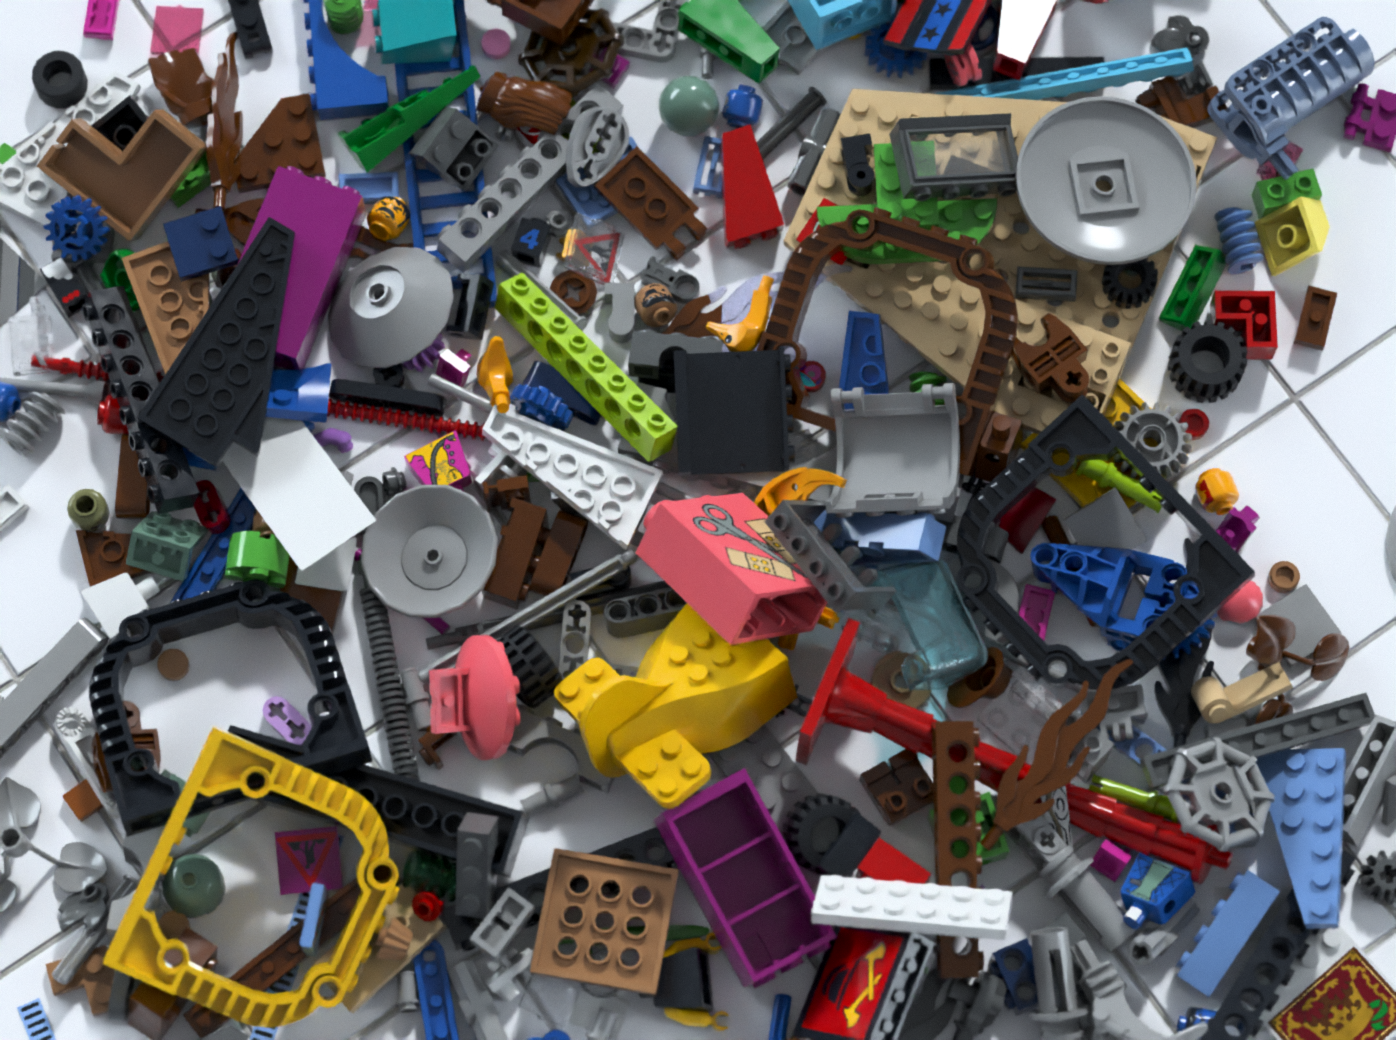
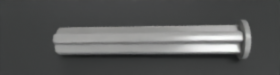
M502 250L496 255V264L511 278L523 272L581 331L585 329L588 319L585 316L580 317L507 250Z
M129 874L123 875L124 881L106 903L108 911L100 925L95 930L87 927L52 972V976L57 982L63 985L68 984L106 935L112 901L132 893L139 884L136 878Z

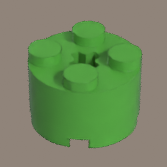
M256 531L233 533L228 546L225 578L242 582L258 579L267 583L268 586L284 588L290 555L276 535L270 534V539L260 537L261 532Z

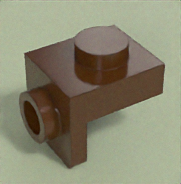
M429 725L425 730L426 734L418 739L422 748L418 753L428 766L434 764L440 770L443 767V762L435 751L456 736L457 732L434 734L431 733V725Z

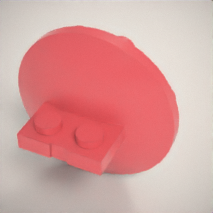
M474 635L463 643L457 656L455 668L429 670L432 705L430 708L431 733L460 732L468 750L480 760H494L507 752L513 737L514 728L520 724V712L516 707V695L519 693L520 684L517 676H513L503 643L497 642L489 635Z

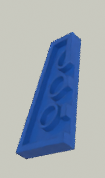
M849 310L839 388H842L843 391H852L853 388L863 387L864 395L889 394L881 314ZM844 403V409H854L853 403Z

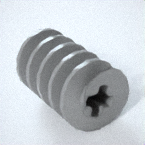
M33 391L30 397L34 403L25 400L22 405L26 412L16 410L14 414L18 421L9 419L6 423L10 430L0 429V436L4 442L24 457L23 448L31 451L34 449L30 442L31 439L39 442L42 440L38 430L50 431L45 422L47 420L53 423L58 422L53 413L56 411L65 414V410L44 392L40 394Z

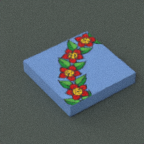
M313 883L311 885L300 939V946L305 955L317 957L329 898L327 889L323 884Z

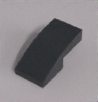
M859 813L853 814L839 838L831 842L817 868L827 876L838 875L850 878L882 831Z

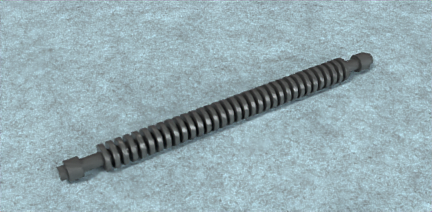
M359 555L357 567L359 575L363 577L365 587L359 591V594L362 597L361 604L364 612L365 626L367 627L368 641L370 642V653L373 657V669L376 672V685L379 687L377 689L380 695L379 700L382 702L380 706L383 710V722L386 725V738L389 740L387 743L390 748L391 763H394L392 764V770L395 771L394 774L420 781L417 775V762L414 760L416 757L413 752V741L410 737V725L407 722V709L405 707V700L402 699L404 694L402 692V684H400L399 669H397L398 662L396 661L394 641L390 631V620L387 616L388 610L369 589L361 566V555ZM414 849L415 855L412 856L414 869L418 870L419 875L430 873V867L433 866L431 854Z

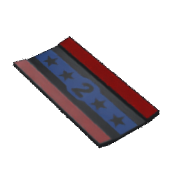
M904 0L883 39L884 45L902 50L943 55L964 54L984 14H987V8L991 6L992 0Z

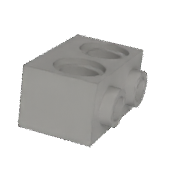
M508 887L470 937L471 944L497 963L535 913L534 906Z

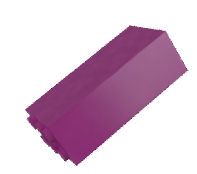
M280 166L277 167L239 262L269 217L295 232L296 236L274 365L286 370H300L305 368L366 217L363 197L359 195L360 192L349 186L339 188L332 185V182L320 176H315V178L305 176L303 171L292 166H287V169Z
M745 768L691 796L675 808L663 811L653 819L743 987L750 984L753 985L754 989L777 978L774 971L779 969L783 974L804 963L803 955L807 954L810 959L831 948L829 941L837 936L831 925L812 923L811 913L815 896Z

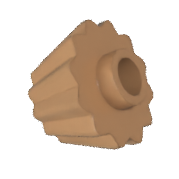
M392 917L387 928L382 927L377 935L375 945H378L379 949L376 958L402 961L411 943L413 932Z

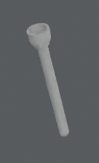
M0 377L1 382L14 385L18 391L85 397L87 401H91L92 404L99 405V401H104L109 392L107 381L94 380L93 383H87L86 386Z

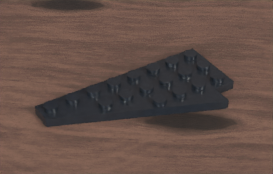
M271 217L267 219L137 417L138 421L215 467L219 465L233 442L257 457L261 450L296 236L294 231Z

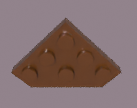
M310 93L281 98L234 161L240 160L241 162L240 173L236 180L239 193L269 188L278 166L286 169L287 166L298 168L304 172L305 176L315 178V176L326 177Z

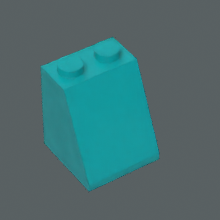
M378 0L377 8L372 9V26L378 27V36H374L375 54L380 53L381 64L448 62L452 60L456 40L453 0Z

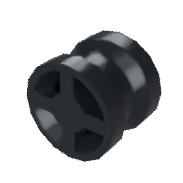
M401 364L388 368L373 369L375 384L403 388L405 377Z

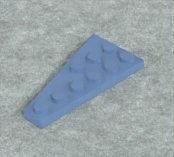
M1344 748L1287 749L1256 758V764L1270 793L1274 794L1275 801L1271 803L1269 811L1304 924L1307 929H1339L1346 751Z

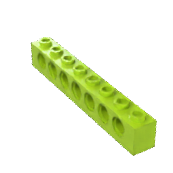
M523 272L499 284L494 308L648 462L672 450L678 426Z

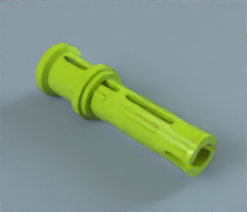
M1102 460L1081 461L1075 473L1078 476L1083 474L1098 482V486L1101 488H1106L1107 486L1116 488L1118 492L1156 511V513L1160 512L1162 506L1159 501L1162 498L1154 490L1151 493L1147 492L1137 480L1116 470L1117 466L1114 463L1110 462L1108 464Z
M1093 774L1091 782L1101 785L1103 788L1090 784L1088 790L1115 798L1118 802L1164 816L1165 819L1171 820V822H1178V817L1169 797L1161 795L1159 790H1151L1149 793Z

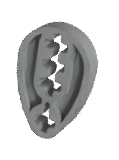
M598 106L582 112L577 117L569 136L566 151L567 178L573 186L578 188L586 187L602 179L614 168L627 149L629 128L624 117L615 109ZM609 116V123L612 126L603 130L602 135L606 138L597 143L596 148L599 152L592 154L593 148L590 146V143L598 141L599 135L596 131L604 128L605 122L602 118ZM585 167L584 174L587 178L579 179L580 173L577 172V169Z

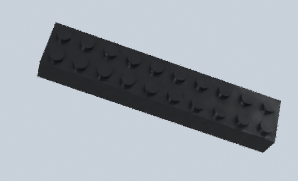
M233 725L229 726V733L278 754L287 760L304 755L300 745ZM361 765L325 776L353 789L370 802L385 826L388 842L457 862V832L467 812L497 816L498 845L493 854L491 872H496L498 875L508 878L511 877L529 822V817L523 811L368 765ZM278 792L250 799L351 830L336 818Z

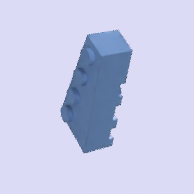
M824 510L814 521V524L821 533L829 524L841 525L842 533L832 543V547L840 555L846 547L857 546L860 549V555L851 566L939 561L946 526L936 521L935 516L924 512H919L917 515L885 513L884 515L874 517L866 516V512H854V516L838 518L835 513L826 514V510Z
M1249 870L1244 875L1240 872L1237 873L1228 887L1233 892L1227 901L1222 898L1219 900L1211 912L1215 919L1209 928L1204 924L1193 939L1198 943L1191 954L1185 951L1175 966L1180 969L1177 974L1178 977L1210 997L1280 892Z

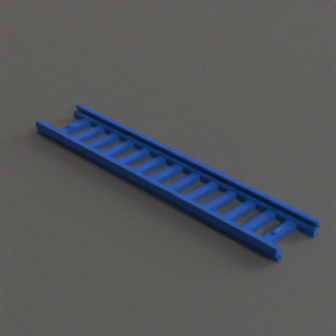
M454 0L453 4L457 27L455 44L459 45L460 57H454L448 62L395 64L398 102L424 89L431 92L439 87L408 89L407 76L436 72H464L471 66L464 0ZM472 84L457 98L464 97L466 110H461L460 112L478 126L474 84ZM437 114L420 129L428 128ZM412 135L403 142L413 246L425 251L424 238L438 236L446 225L450 224L452 226L457 220L423 224L421 211L466 206L468 204L474 205L479 200L478 195L485 188L484 174L482 168L474 179L475 191L420 197L418 183L436 182L444 179L429 169L417 170L416 159L409 154L416 144ZM488 211L483 212V216L488 218ZM491 246L479 258L482 259L484 273L476 274H481L494 282L489 308H494L497 290ZM437 250L426 251L438 257L442 263H450ZM451 276L453 290L462 289L463 285L461 281L457 280V276Z

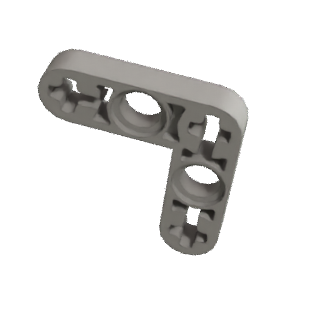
M660 0L652 30L612 22L618 33H622L621 35L624 36V46L619 49L618 54L659 63L671 60L675 54L680 31H678V11L688 0H676L675 8L671 7V0ZM666 16H672L677 21L676 25L671 28L663 27L660 22ZM598 27L594 31L597 37L604 34L602 27ZM662 35L667 37L666 49L663 50V53L658 52L657 48L661 45ZM630 36H637L642 40V43L638 47L631 48L625 41Z
M581 600L569 602L563 612L558 668L563 679H565L564 672H569L571 662L564 663L565 656L574 659L583 657V664L588 661L592 613L589 605ZM576 605H581V610L586 612V617L580 618L579 622L580 628L586 626L585 633L579 631L567 632V625L574 627V617L569 616V611L575 610ZM571 636L582 638L584 647L581 652L573 654L567 650L566 642ZM576 662V669L582 664ZM609 664L615 671L617 669L623 670L621 676H631L632 672H638L639 669L635 666Z

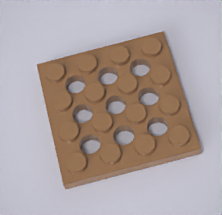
M554 848L530 974L656 996L679 870ZM582 877L588 881L589 886L585 892L575 893L571 890L570 885L575 878ZM607 883H615L619 886L620 892L617 897L608 899L601 893L603 886ZM645 888L651 893V898L647 903L638 904L633 900V893L637 889ZM571 908L579 909L583 913L581 921L577 924L566 922L564 915L567 910ZM604 913L611 915L614 919L612 927L607 930H602L595 924L597 917ZM640 919L644 922L645 930L643 933L632 935L628 932L627 925L631 920ZM571 939L575 941L577 948L573 954L563 955L559 952L558 946L562 940ZM598 944L604 945L608 949L607 957L601 961H596L590 957L591 948ZM627 950H634L639 954L640 958L636 965L626 966L621 961L622 954Z

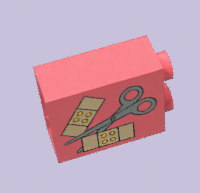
M744 493L719 496L704 495L700 498L677 501L663 500L655 504L644 518L643 525L646 532L635 553L730 645L813 631L827 605V601L764 522L768 516Z

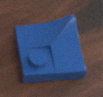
M326 363L300 370H273L266 417L326 423L331 364Z

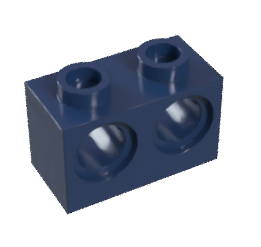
M1023 939L993 952L990 957L991 963H988L990 973L1000 978L1006 986L1004 997L1006 1008L1008 1010L1013 1009L1015 1015L1018 1016L1039 1007L1032 948L1028 939ZM1015 957L1020 962V969L1017 971L1008 970L1004 965V959ZM1020 986L1030 987L1034 997L1030 1000L1021 999L1017 994V988Z

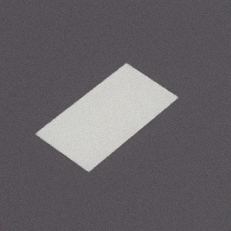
M267 417L265 419L261 450L258 457L233 442L222 458L224 465L301 571L376 521L302 420Z

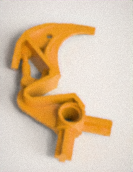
M807 467L792 469L766 484L756 497L754 504L769 517L783 500L807 501L810 495L820 486L826 484L844 488L847 479L820 469ZM825 606L817 623L833 629L835 623L839 622L840 617L837 616L834 610ZM799 633L780 636L778 640L779 647L794 650Z

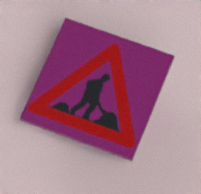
M338 826L275 832L280 895L310 892L313 883L323 884L327 890L343 888Z

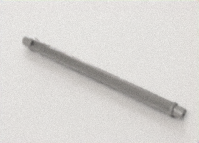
M632 549L621 555L620 553L616 554V556L481 635H489L498 640L516 625H520L523 628L528 627L618 573L627 570V566L637 561ZM462 646L433 663H429L427 668L420 671L418 675L423 684L429 683V670L455 668L457 656Z

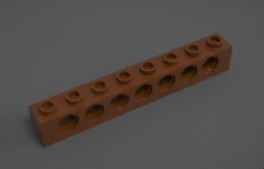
M974 721L932 722L935 884L939 886L953 887L951 883L952 876L956 872H962L967 879L966 887L982 889V887H977V874H982V857L976 854V842H981V824L976 823V810L981 808L980 791H975V779L980 778L979 760H974V747H979V729L974 728ZM954 744L961 746L964 751V757L958 763L952 761L949 757V749ZM954 776L962 778L965 783V788L960 794H954L950 790L949 783ZM955 808H960L965 813V821L961 826H955L950 820V814ZM956 840H961L966 846V852L961 858H956L951 853V845ZM936 934L937 977L979 978V970H984V953L979 951L978 938L965 937L968 942V948L963 954H957L953 950V941L958 936Z

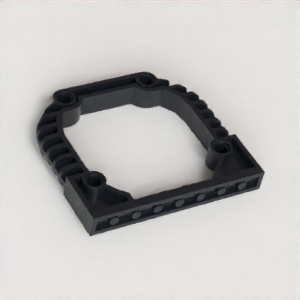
M1083 394L1028 444L1029 447L972 499L962 515L957 533V552L962 567L957 574V584L965 596L962 602L973 614L979 611L986 618L983 624L994 636L1000 633L1007 640L1004 646L1016 659L1021 655L1027 661L1028 665L1025 669L1037 681L1043 678L1047 684L1054 688H1064L1070 683L1081 688L1083 682L1088 681V689L1097 690L1103 676L1113 666L1128 659H1132L1133 664L1119 674L1113 683L1112 690L1138 681L1255 577V571ZM1063 452L1070 456L1069 461L1064 465H1056L1053 462V457L1058 453ZM1118 453L1140 476L1138 482L1149 493L1154 490L1162 498L1159 501L1160 505L1170 515L1176 513L1199 538L1193 543L1191 573L1179 577L1175 582L1174 596L1176 601L1126 648L1109 658L1084 661L1068 646L1061 644L1047 645L997 592L999 587L998 575L991 562L984 556L988 536L998 521L1049 474L1052 473L1059 477L1068 476L1076 469L1077 462L1108 461ZM973 574L979 575L982 580L978 587L968 588L965 586L968 576ZM1186 585H1194L1199 592L1196 597L1187 599L1181 595L1182 588ZM1060 663L1066 666L1067 670L1063 677L1053 678L1050 676L1049 671L1054 664Z
M254 579L245 582H235L228 587L215 591H205L198 596L188 599L174 600L168 605L154 609H144L137 614L126 617L120 623V635L106 647V652L94 666L89 684V700L120 818L127 837L165 826L181 794L177 781L166 778L159 773L153 754L144 748L136 749L124 706V686L132 668L154 660L161 653L163 645L238 622L252 629H262L274 625L283 627L296 636L305 651L318 693L309 700L307 705L312 728L301 744L304 755L289 761L322 776L332 775L373 762L331 629L324 617L308 602L290 597L285 592L270 591L267 583ZM255 599H261L257 602H252ZM137 634H141L139 637L132 638ZM323 712H330L326 716H319ZM141 767H147L144 771L136 772ZM257 772L250 774L246 780L247 786L251 789H259L264 784V776ZM241 788L229 789L211 797L198 792L185 819L253 798L244 794ZM269 790V792H268L267 794L273 793V792H275V791Z

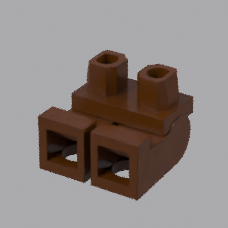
M907 749L888 758L887 763L883 761L860 774L859 782L889 826L933 803V782L921 765L918 754L916 755Z

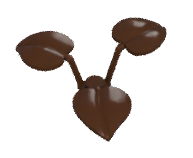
M1277 615L1257 616V633L1249 641L1246 647V654L1259 663L1257 667L1259 671L1278 662L1281 663L1284 656L1312 666L1311 678L1317 681H1325L1336 675L1344 665L1349 652V641L1342 634L1332 633L1323 637L1314 649L1313 659H1306L1284 650L1292 644L1295 638L1296 628L1292 621ZM1280 694L1277 696V699H1270L1263 705L1255 724L1293 714V707L1288 702H1284L1285 696Z

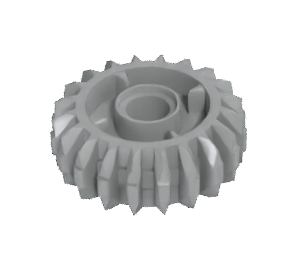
M1144 402L1141 405L1140 411L1133 405L1130 407V414L1122 412L1120 415L1121 421H1115L1113 426L1165 479L1169 480L1172 477V471L1178 474L1182 469L1181 464H1187L1189 457L1186 454L1191 453L1192 445L1188 444L1192 439V435L1185 432L1188 424L1187 422L1178 423L1181 415L1177 413L1171 416L1170 406L1161 411L1159 410L1160 404L1158 402L1154 404L1153 409H1149L1148 404ZM1145 438H1152L1156 440L1158 446L1149 447L1143 440ZM1118 453L1115 454L1113 458L1114 463L1123 462L1120 470L1125 472L1131 469L1130 477L1135 479L1137 473Z

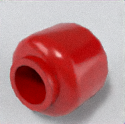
M112 395L106 396L104 401H99L97 425H102V430L108 434H129L126 424L123 425L120 420V406L117 398L114 399Z

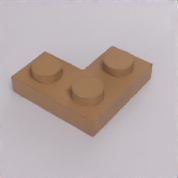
M104 945L95 948L66 985L60 984L52 976V972L62 959L45 964L53 994L58 996L85 987L92 1015L97 1016L107 1013L115 973L114 968L103 964L108 946Z

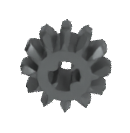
M1381 850L1378 852L1377 858L1369 855L1366 858L1368 865L1360 867L1359 870L1366 876L1359 879V884L1369 885L1364 894L1368 896L1374 892L1376 894L1374 898L1375 903H1379L1385 897L1386 902L1390 905L1394 903L1396 897V852H1392L1388 858L1385 851ZM1383 872H1387L1386 876L1391 875L1392 880L1389 883L1385 882L1386 879H1381L1380 875Z

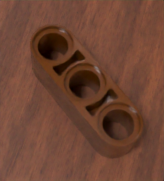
M123 434L120 444L115 514L117 519H144L150 513L151 502L147 493L148 485L145 477H141L139 473V459L136 451H132L130 448L129 434Z
M562 510L558 511L532 577L530 591L547 596L567 584L587 531L588 519Z

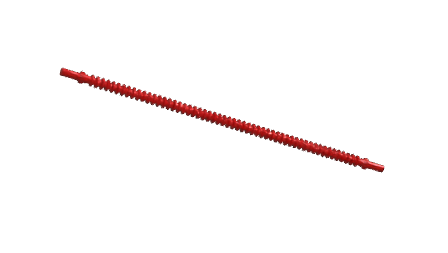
M33 355L31 359V367L60 371V374L64 375L74 373L78 374L79 378L86 375L87 379H91L94 376L96 380H100V378H103L104 381L109 380L108 373H105L101 367V362L94 365L93 361H89L86 364L85 360L75 362L66 357L55 359ZM157 372L156 375L160 384L164 376H162L161 372ZM331 398L328 399L327 417L331 414H334L335 418L342 415L344 420L351 417L352 421L360 418V421L364 422L367 419L370 424L373 421H377L378 425L385 422L386 426H390L393 423L396 428L399 425H403L404 429L411 426L412 430L419 427L421 432L429 429V433L437 430L438 434H441L442 431L448 434L456 430L458 436L462 434L463 438H467L469 435L472 436L473 440L476 437H480V440L484 441L486 438L482 435L485 423L479 426L477 421L474 424H470L469 420L461 423V419H457L454 422L451 417L448 420H444L443 416L436 419L435 415H431V418H428L426 413L422 416H418L417 412L410 415L409 411L403 414L400 409L392 412V408L385 411L383 407H380L377 410L374 405L371 408H367L366 404L359 407L358 403H354L351 406L349 401L341 404L340 400L333 403Z

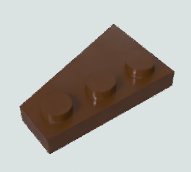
M75 530L90 587L123 573H128L131 579L153 573L126 564L131 534L115 533L114 531L94 533L87 532L86 530Z

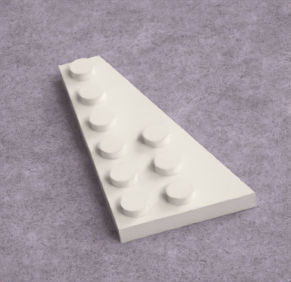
M114 70L88 91V95L75 106L71 105L67 108L62 117L54 123L50 122L30 138L4 164L0 163V205L41 227L50 223V220L45 215L53 211L51 206L57 202L61 203V199L68 196L71 197L72 195L37 167L38 163L52 145L59 144L56 139L71 119L82 118L89 125H93L129 95L135 99L141 89L140 83Z
M494 405L482 429V435L627 551L661 481L663 471L508 410L506 413H500L496 405Z

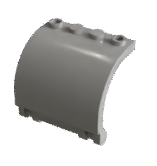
M944 383L943 387L923 384L922 392L864 395L863 387L853 388L852 391H843L842 388L832 389L831 403L835 415L837 437L836 475L847 479L844 488L834 485L832 494L825 501L826 514L835 513L838 518L854 516V512H866V516L874 517L884 515L885 511H897V515H911L915 513V510H927L928 514L945 513L946 509H950L956 499L960 471V433L955 384ZM935 399H944L945 405H935ZM844 403H853L854 409H844Z

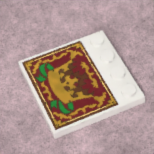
M1340 925L1339 929H1320L1316 937L1311 935L1305 941L1310 947L1301 962L1295 959L1290 966L1295 972L1286 987L1280 984L1275 991L1280 997L1271 1012L1264 1009L1259 1018L1264 1021L1262 1027L1273 1040H1390L1396 1035V986ZM1266 976L1259 981L1264 985L1270 984ZM1241 1000V1004L1247 1010H1255L1254 1005L1250 1001Z

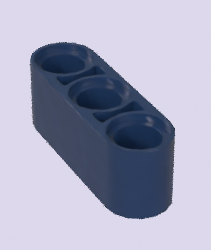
M534 361L522 385L528 384L534 388H539V386L548 388L550 392L564 400V404L568 405V409L573 411L572 415L575 418L590 425H598L602 415L554 367L541 361Z

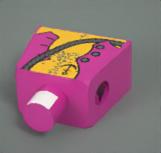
M456 430L404 456L407 468L420 485H450L464 491L463 488L472 483L471 474Z

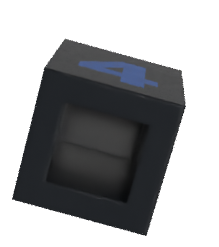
M522 217L511 247L512 255L521 263L541 268L552 237L551 226L539 218L527 219Z

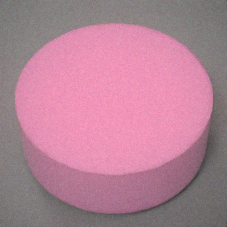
M491 29L482 37V50L487 57L501 59L510 52V37L504 30Z

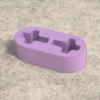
M276 696L268 699L263 705L262 710L268 724L285 741L302 746L301 744L312 728L309 722L284 698ZM273 706L277 708L284 706L282 711L287 718L285 721L277 715L271 718L273 714L271 708ZM293 723L298 729L305 727L303 730L305 737L301 739L297 736L293 739L294 734L289 726Z

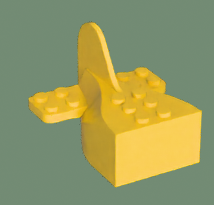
M688 603L652 643L639 666L636 677L620 676L603 659L591 658L558 683L554 689V696L559 706L580 725V732L593 766L602 775L609 778H617L629 774L660 806L667 809L675 808L711 778L710 765L701 754L719 751L741 742L798 698L788 658L768 639L730 645Z

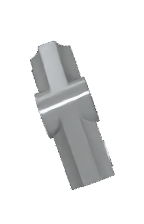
M1192 899L1188 900L1165 924L1159 925L1149 921L1128 946L1130 952L1129 959L1137 966L1140 964L1148 966L1158 955L1162 956L1180 936L1178 934L1199 912L1200 909Z

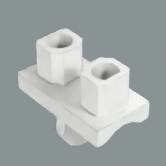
M492 444L488 452L493 460L488 465L481 461L476 462L470 469V474L483 493V482H487L488 486L496 485V480L519 477L517 474L523 469L521 465L495 444Z
M513 945L510 946L497 963L493 960L487 964L492 972L501 965L503 967L483 983L491 992H496L503 1000L509 1002L520 992L511 980L521 972L529 984L541 977L540 975L530 974L534 950L527 947L509 961L510 958L518 953Z

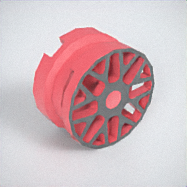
M971 43L964 54L944 55L950 76L958 88L967 85L969 80L974 82L982 79L981 68L978 69L979 59Z

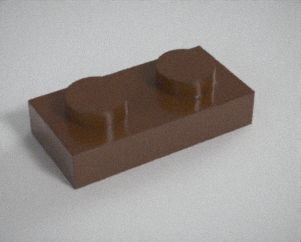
M1308 285L1294 344L1323 351L1338 293Z

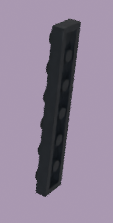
M1031 57L1022 77L1104 63L1105 60L1104 57ZM929 58V90H956L1014 78L993 70L994 58H978V69L981 68L982 79L974 82L969 80L967 85L958 88L950 76L945 58Z

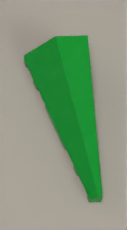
M472 65L453 79L451 77L444 79L443 85L429 92L427 89H424L386 108V111L373 119L366 118L362 120L361 126L350 133L343 130L337 133V135L359 167L368 173L481 76L477 68Z

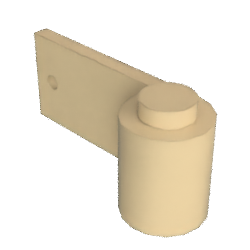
M1278 662L1225 688L1222 687L1217 678L1208 676L1200 678L1192 686L1191 695L1205 721L1217 724L1293 689V686Z

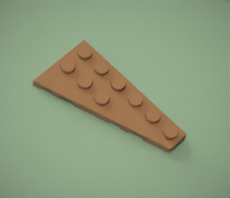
M168 241L122 258L165 375L210 307L209 273L181 282Z

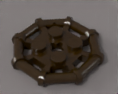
M604 8L598 10L588 9L581 19L587 20V22L579 21L563 45L531 30L523 52L518 55V64L523 66L530 80L554 84L561 89L569 91L572 97L578 96L579 92L604 78L609 79L612 75L611 70L619 49L624 46V36L618 33L609 18V12ZM598 27H602L605 35L597 37L594 31ZM540 39H543L540 48L536 49ZM572 45H575V49L573 51L568 53L564 51L565 48L569 49ZM601 48H607L601 62L597 59ZM543 60L546 67L539 72L535 63ZM592 67L594 71L588 73L590 71V68ZM554 75L565 76L567 82L551 79Z

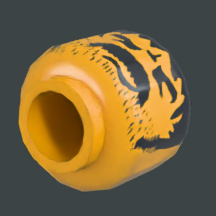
M391 196L379 198L367 216V224L371 234L380 240H394L398 238L411 219L410 211L401 198Z

